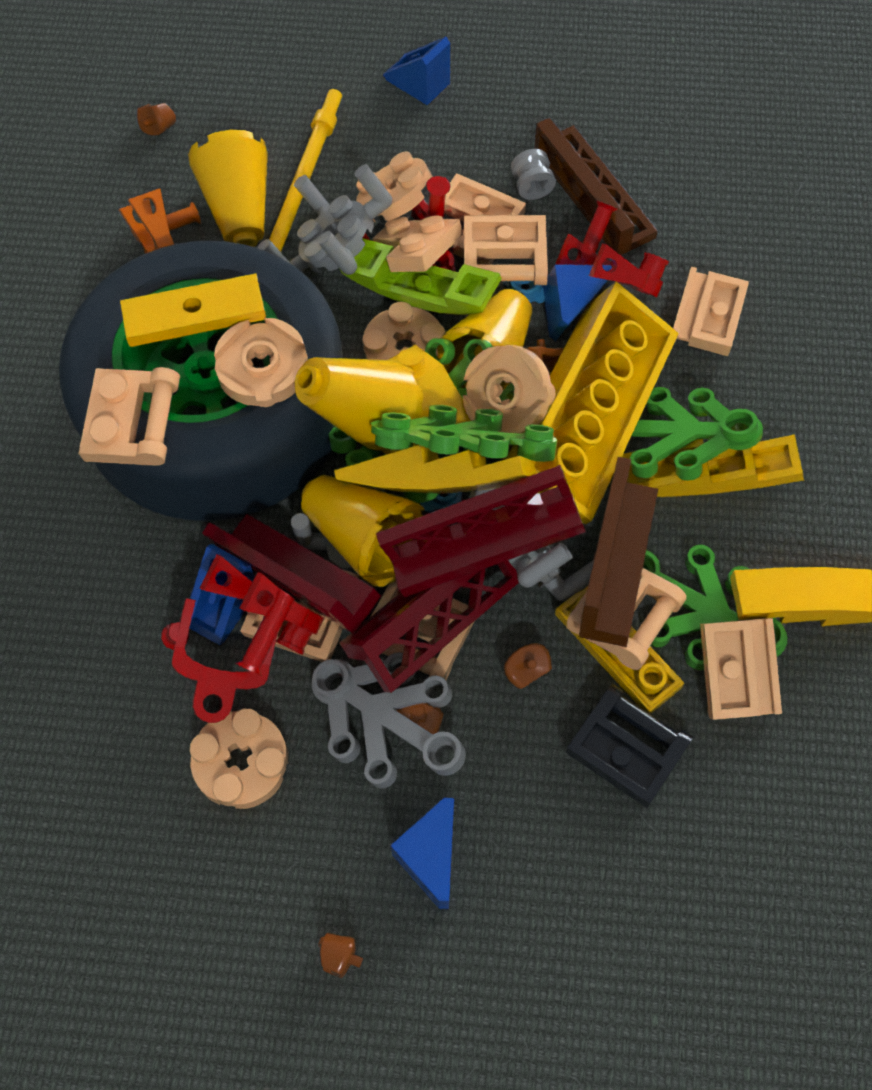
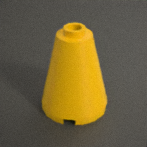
M246 130L214 132L207 135L208 143L199 148L197 142L191 146L188 153L190 168L224 241L255 247L264 237L268 160L265 141L262 138L260 142L254 140L253 133Z
M503 289L490 298L483 312L469 314L446 331L441 338L450 340L455 347L453 360L449 364L443 365L447 373L449 374L464 358V347L470 340H487L493 347L506 345L523 347L532 316V305L527 297L516 290ZM441 344L437 347V357L439 359H441L444 354V349ZM480 345L475 349V357L483 351ZM503 380L500 385L505 390L510 383H506ZM467 382L461 388H466Z
M314 357L307 360L300 367L295 377V393L301 403L364 447L375 451H390L392 449L383 448L375 444V434L371 432V423L381 420L382 414L389 412L403 413L409 415L411 419L420 418L424 397L422 387L416 385L412 375H416L413 369L394 360Z
M329 475L319 476L307 483L301 495L303 513L308 516L310 521L359 576L372 586L384 587L396 581L392 561L379 546L376 533L423 516L421 512L425 510L423 506L407 498L359 484L336 480L335 477ZM409 539V540H407V541L401 542V543L396 544V545L398 546V545H401V544H403V543L412 541V540H414V539Z

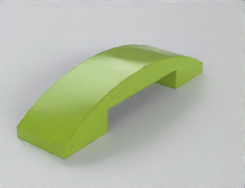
M363 238L365 246L354 257L357 263V270L351 275L344 274L341 271L343 275L358 284L392 300L406 302L413 307L428 311L455 315L483 312L502 279L500 273L465 264L462 265L459 272L431 266L426 272H390L386 256L394 250V247Z

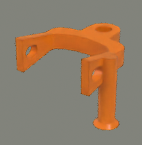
M160 188L128 199L130 205L119 209L132 234L141 243L145 254L159 248L174 245L169 231L193 222L201 224L198 210L192 201L189 207L166 215ZM150 200H152V202L155 205L156 210L154 214L152 213ZM133 210L135 211V213L137 214L142 223H138L135 221L132 214Z

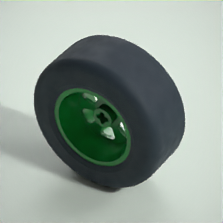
M193 241L170 245L143 254L112 272L97 285L76 311L63 340L60 353L59 376L66 410L80 438H82L96 368L152 371L155 368L164 367L175 370L180 374L179 391L171 398L163 444L167 447L165 463L153 466L94 462L98 470L111 485L138 505L165 516L184 520L216 521L242 517L273 506L292 495L318 472L331 454L329 433L335 426L301 403L296 393L288 399L269 407L245 405L238 402L226 409L222 408V405L231 397L221 388L215 370V352L209 351V349H215L221 336L231 327L133 347L129 346L126 339L120 300L256 273L266 318H275L294 327L302 337L308 360L314 357L343 358L339 329L324 296L303 272L280 257L255 247L226 241ZM265 320L250 323V325L256 323H265ZM191 355L184 363L176 364L177 361ZM268 355L262 359L264 367L270 364L269 360L271 357ZM144 392L135 443L143 441L145 437L152 400L150 392ZM191 405L206 408V414L181 415Z

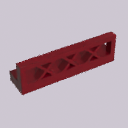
M561 465L380 531L376 535L379 546L392 561L399 591L404 597L586 531L572 490ZM556 485L558 486V487H556V488L547 490V491H545V492L537 493V492L543 491V490H545V489L551 488V487H553V486H556ZM504 505V507L498 508V509H496V510H491V509H494V508H496V507H499V506ZM458 522V524L452 525V526H450V527L447 526V525H450V524H453V523ZM409 539H414V540H412V541L403 543V544H401V545H398V546L396 545V544H399V543H401V542L407 541V540H409Z
M248 514L245 515L231 535L212 523H209L202 532L218 548L250 564L253 573L257 574L259 572L278 588L353 635L381 597L373 587Z
M508 560L499 563L498 566L505 577L493 587L483 585L485 569L407 597L399 593L360 625L354 635L349 634L343 639L340 645L349 658L365 661L384 692L392 693L519 583L516 569ZM460 587L471 589L468 609L461 615L450 613L453 593ZM437 606H439V611H436L434 609ZM427 615L437 616L435 637L428 643L417 642L420 621ZM406 633L405 640L399 639ZM393 643L404 645L401 666L390 674L379 655ZM416 647L421 648L420 650H418V651L415 653Z

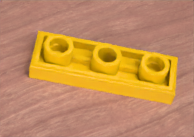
M256 273L120 300L126 339L130 347L232 327L246 320L252 323L266 318Z
M588 586L575 593L556 608L555 615L565 626H567L568 617L587 592ZM632 626L629 634L631 639L637 632ZM570 631L630 698L650 714L682 689L685 684L651 646L647 650L649 657L641 669L634 670L623 665L616 655Z

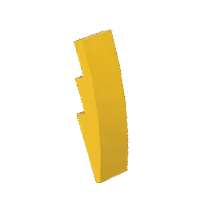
M794 434L760 441L755 446L745 450L727 449L702 464L703 472L697 479L682 480L676 475L674 459L680 452L686 450L693 451L704 443L703 439H696L659 461L658 471L652 477H636L632 473L630 465L627 483L658 488L657 497H674L757 489L804 481ZM633 452L624 453L622 457L630 459Z
M421 445L334 470L336 480L397 492L438 494L496 489L536 474L534 462L522 456L512 457L487 465L484 456L470 450L439 459L438 453L432 452L429 448Z
M832 567L734 570L730 577L738 620L779 617L781 624L820 620L821 626L872 622V570Z

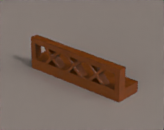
M551 118L536 123L534 149H541L546 152L550 161L549 169L552 170L555 179L588 222L591 223L598 207L596 201L606 203L618 209L612 213L603 234L602 240L618 254L623 255L656 239L657 229L574 125L560 131ZM635 225H637L641 232L633 235Z
M618 457L584 602L579 637L627 647L658 488L627 483L631 459Z

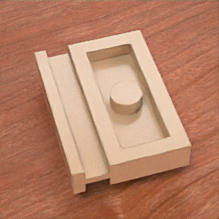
M691 267L673 327L679 333L676 339L688 342V346L728 356L733 344L749 281L711 271L707 275L696 272L697 268Z
M773 618L700 624L709 718L717 720L782 714Z

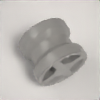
M529 149L521 152L511 163L512 174L517 180L516 187L518 193L527 200H535L547 196L556 185L554 173L549 169V158L546 152L541 149Z

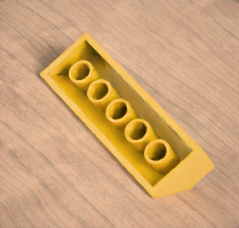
M617 281L587 304L550 374V381L555 388L556 395L553 403L548 407L547 414L539 425L554 429L553 436L557 438L556 455L552 461H533L536 474L561 465L572 490L583 524H588L593 520L613 477L617 458L622 457L679 334ZM518 445L512 446L506 459L518 456ZM556 485V486H553V487H551V488L545 489V490L540 491V492H537V493H542V492H545V491H547V490L556 488V487H558V486Z

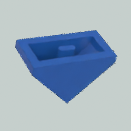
M443 37L407 52L383 76L389 83L428 105L450 84V42L448 38Z
M554 265L548 274L547 285H543L549 337L555 342L609 281L589 276L593 265ZM602 265L605 271L612 269L611 265Z
M210 544L206 546L190 599L196 601L189 629L221 645L245 612L239 609L243 600L204 591L199 588L216 554L226 559L252 582L255 576L250 564ZM225 571L218 572L215 577L216 583L224 584L228 578Z
M443 798L391 845L392 856L439 909H449L454 798Z

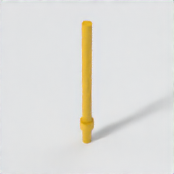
M336 89L328 91L322 108L318 109L311 123L313 131L269 240L280 252H282L303 198L295 188L294 183L303 175H306L310 180L326 137L332 135L337 123L336 112L340 105L342 94Z

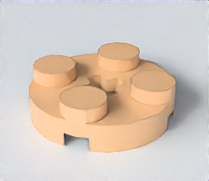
M401 152L391 159L389 165L376 173L373 172L392 196L391 206L378 216L382 215L385 221L393 220L412 210L424 199L421 190L433 176L422 159L413 158L410 152ZM358 180L356 187L360 192L356 201L365 205L373 198Z
M396 302L389 307V310L379 313L369 322L362 339L363 350L366 359L388 360L401 351L408 349V347H404L401 350L396 349L398 341L410 340L412 345H417L425 351L427 343L434 338H441L445 333V329L427 311L412 307L406 302Z
M264 318L265 323L250 325L249 320L232 326L219 339L214 353L216 360L215 370L221 388L232 399L245 405L269 407L288 399L295 393L296 374L300 367L308 360V356L301 335L288 323L275 318ZM267 355L271 357L268 366L254 368L253 358L257 357L262 360Z
M517 345L494 346L483 350L471 361L464 380H468L466 386L467 395H463V404L471 421L475 420V411L477 409L501 411L503 413L502 428L497 432L522 434L525 433L526 425H539L547 414L548 407L553 403L556 395L555 388L550 381L549 372L543 361L532 351ZM503 380L514 385L515 390L512 400L505 399L501 401L499 397L503 392L500 385Z
M244 708L239 711H232L220 722L207 723L190 744L192 776L202 793L212 802L219 805L234 806L236 809L252 808L271 798L281 786L283 775L286 771V764H288V749L285 740L277 726L268 718L259 715L255 710ZM236 749L241 751L250 750L252 752L247 758L249 766L244 770H240L236 765L230 768L227 767V762L232 758L231 752Z

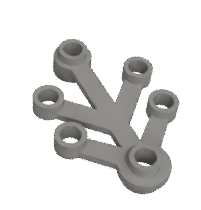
M393 653L386 660H382L390 674L393 673L394 667L402 662L403 653ZM332 659L326 660L316 667L312 676V690L318 700L328 705L331 730L328 750L339 762H352L360 753V743L350 733L349 703L360 710L362 714L368 760L364 768V774L366 779L375 787L387 788L395 782L397 777V768L388 759L384 727L423 752L425 763L435 773L448 776L461 769L465 762L466 752L456 736L444 731L431 734L396 711L421 703H428L437 708L446 706L451 701L452 689L443 677L430 676L420 684L395 689L392 693L383 692L371 695L360 687L377 682L367 664L353 668L344 660ZM414 673L412 676H410V677H409L404 683H402L401 685L406 684V683H408L409 681H411L412 678L414 677L415 673ZM343 678L338 688L335 690L330 689L333 680ZM438 685L444 687L443 693L439 697H429L433 687ZM344 740H350L349 750L343 754H338L339 744ZM448 749L454 750L452 761L447 764H441L440 755L442 752ZM380 765H387L386 775L381 779H375L374 772L376 768Z

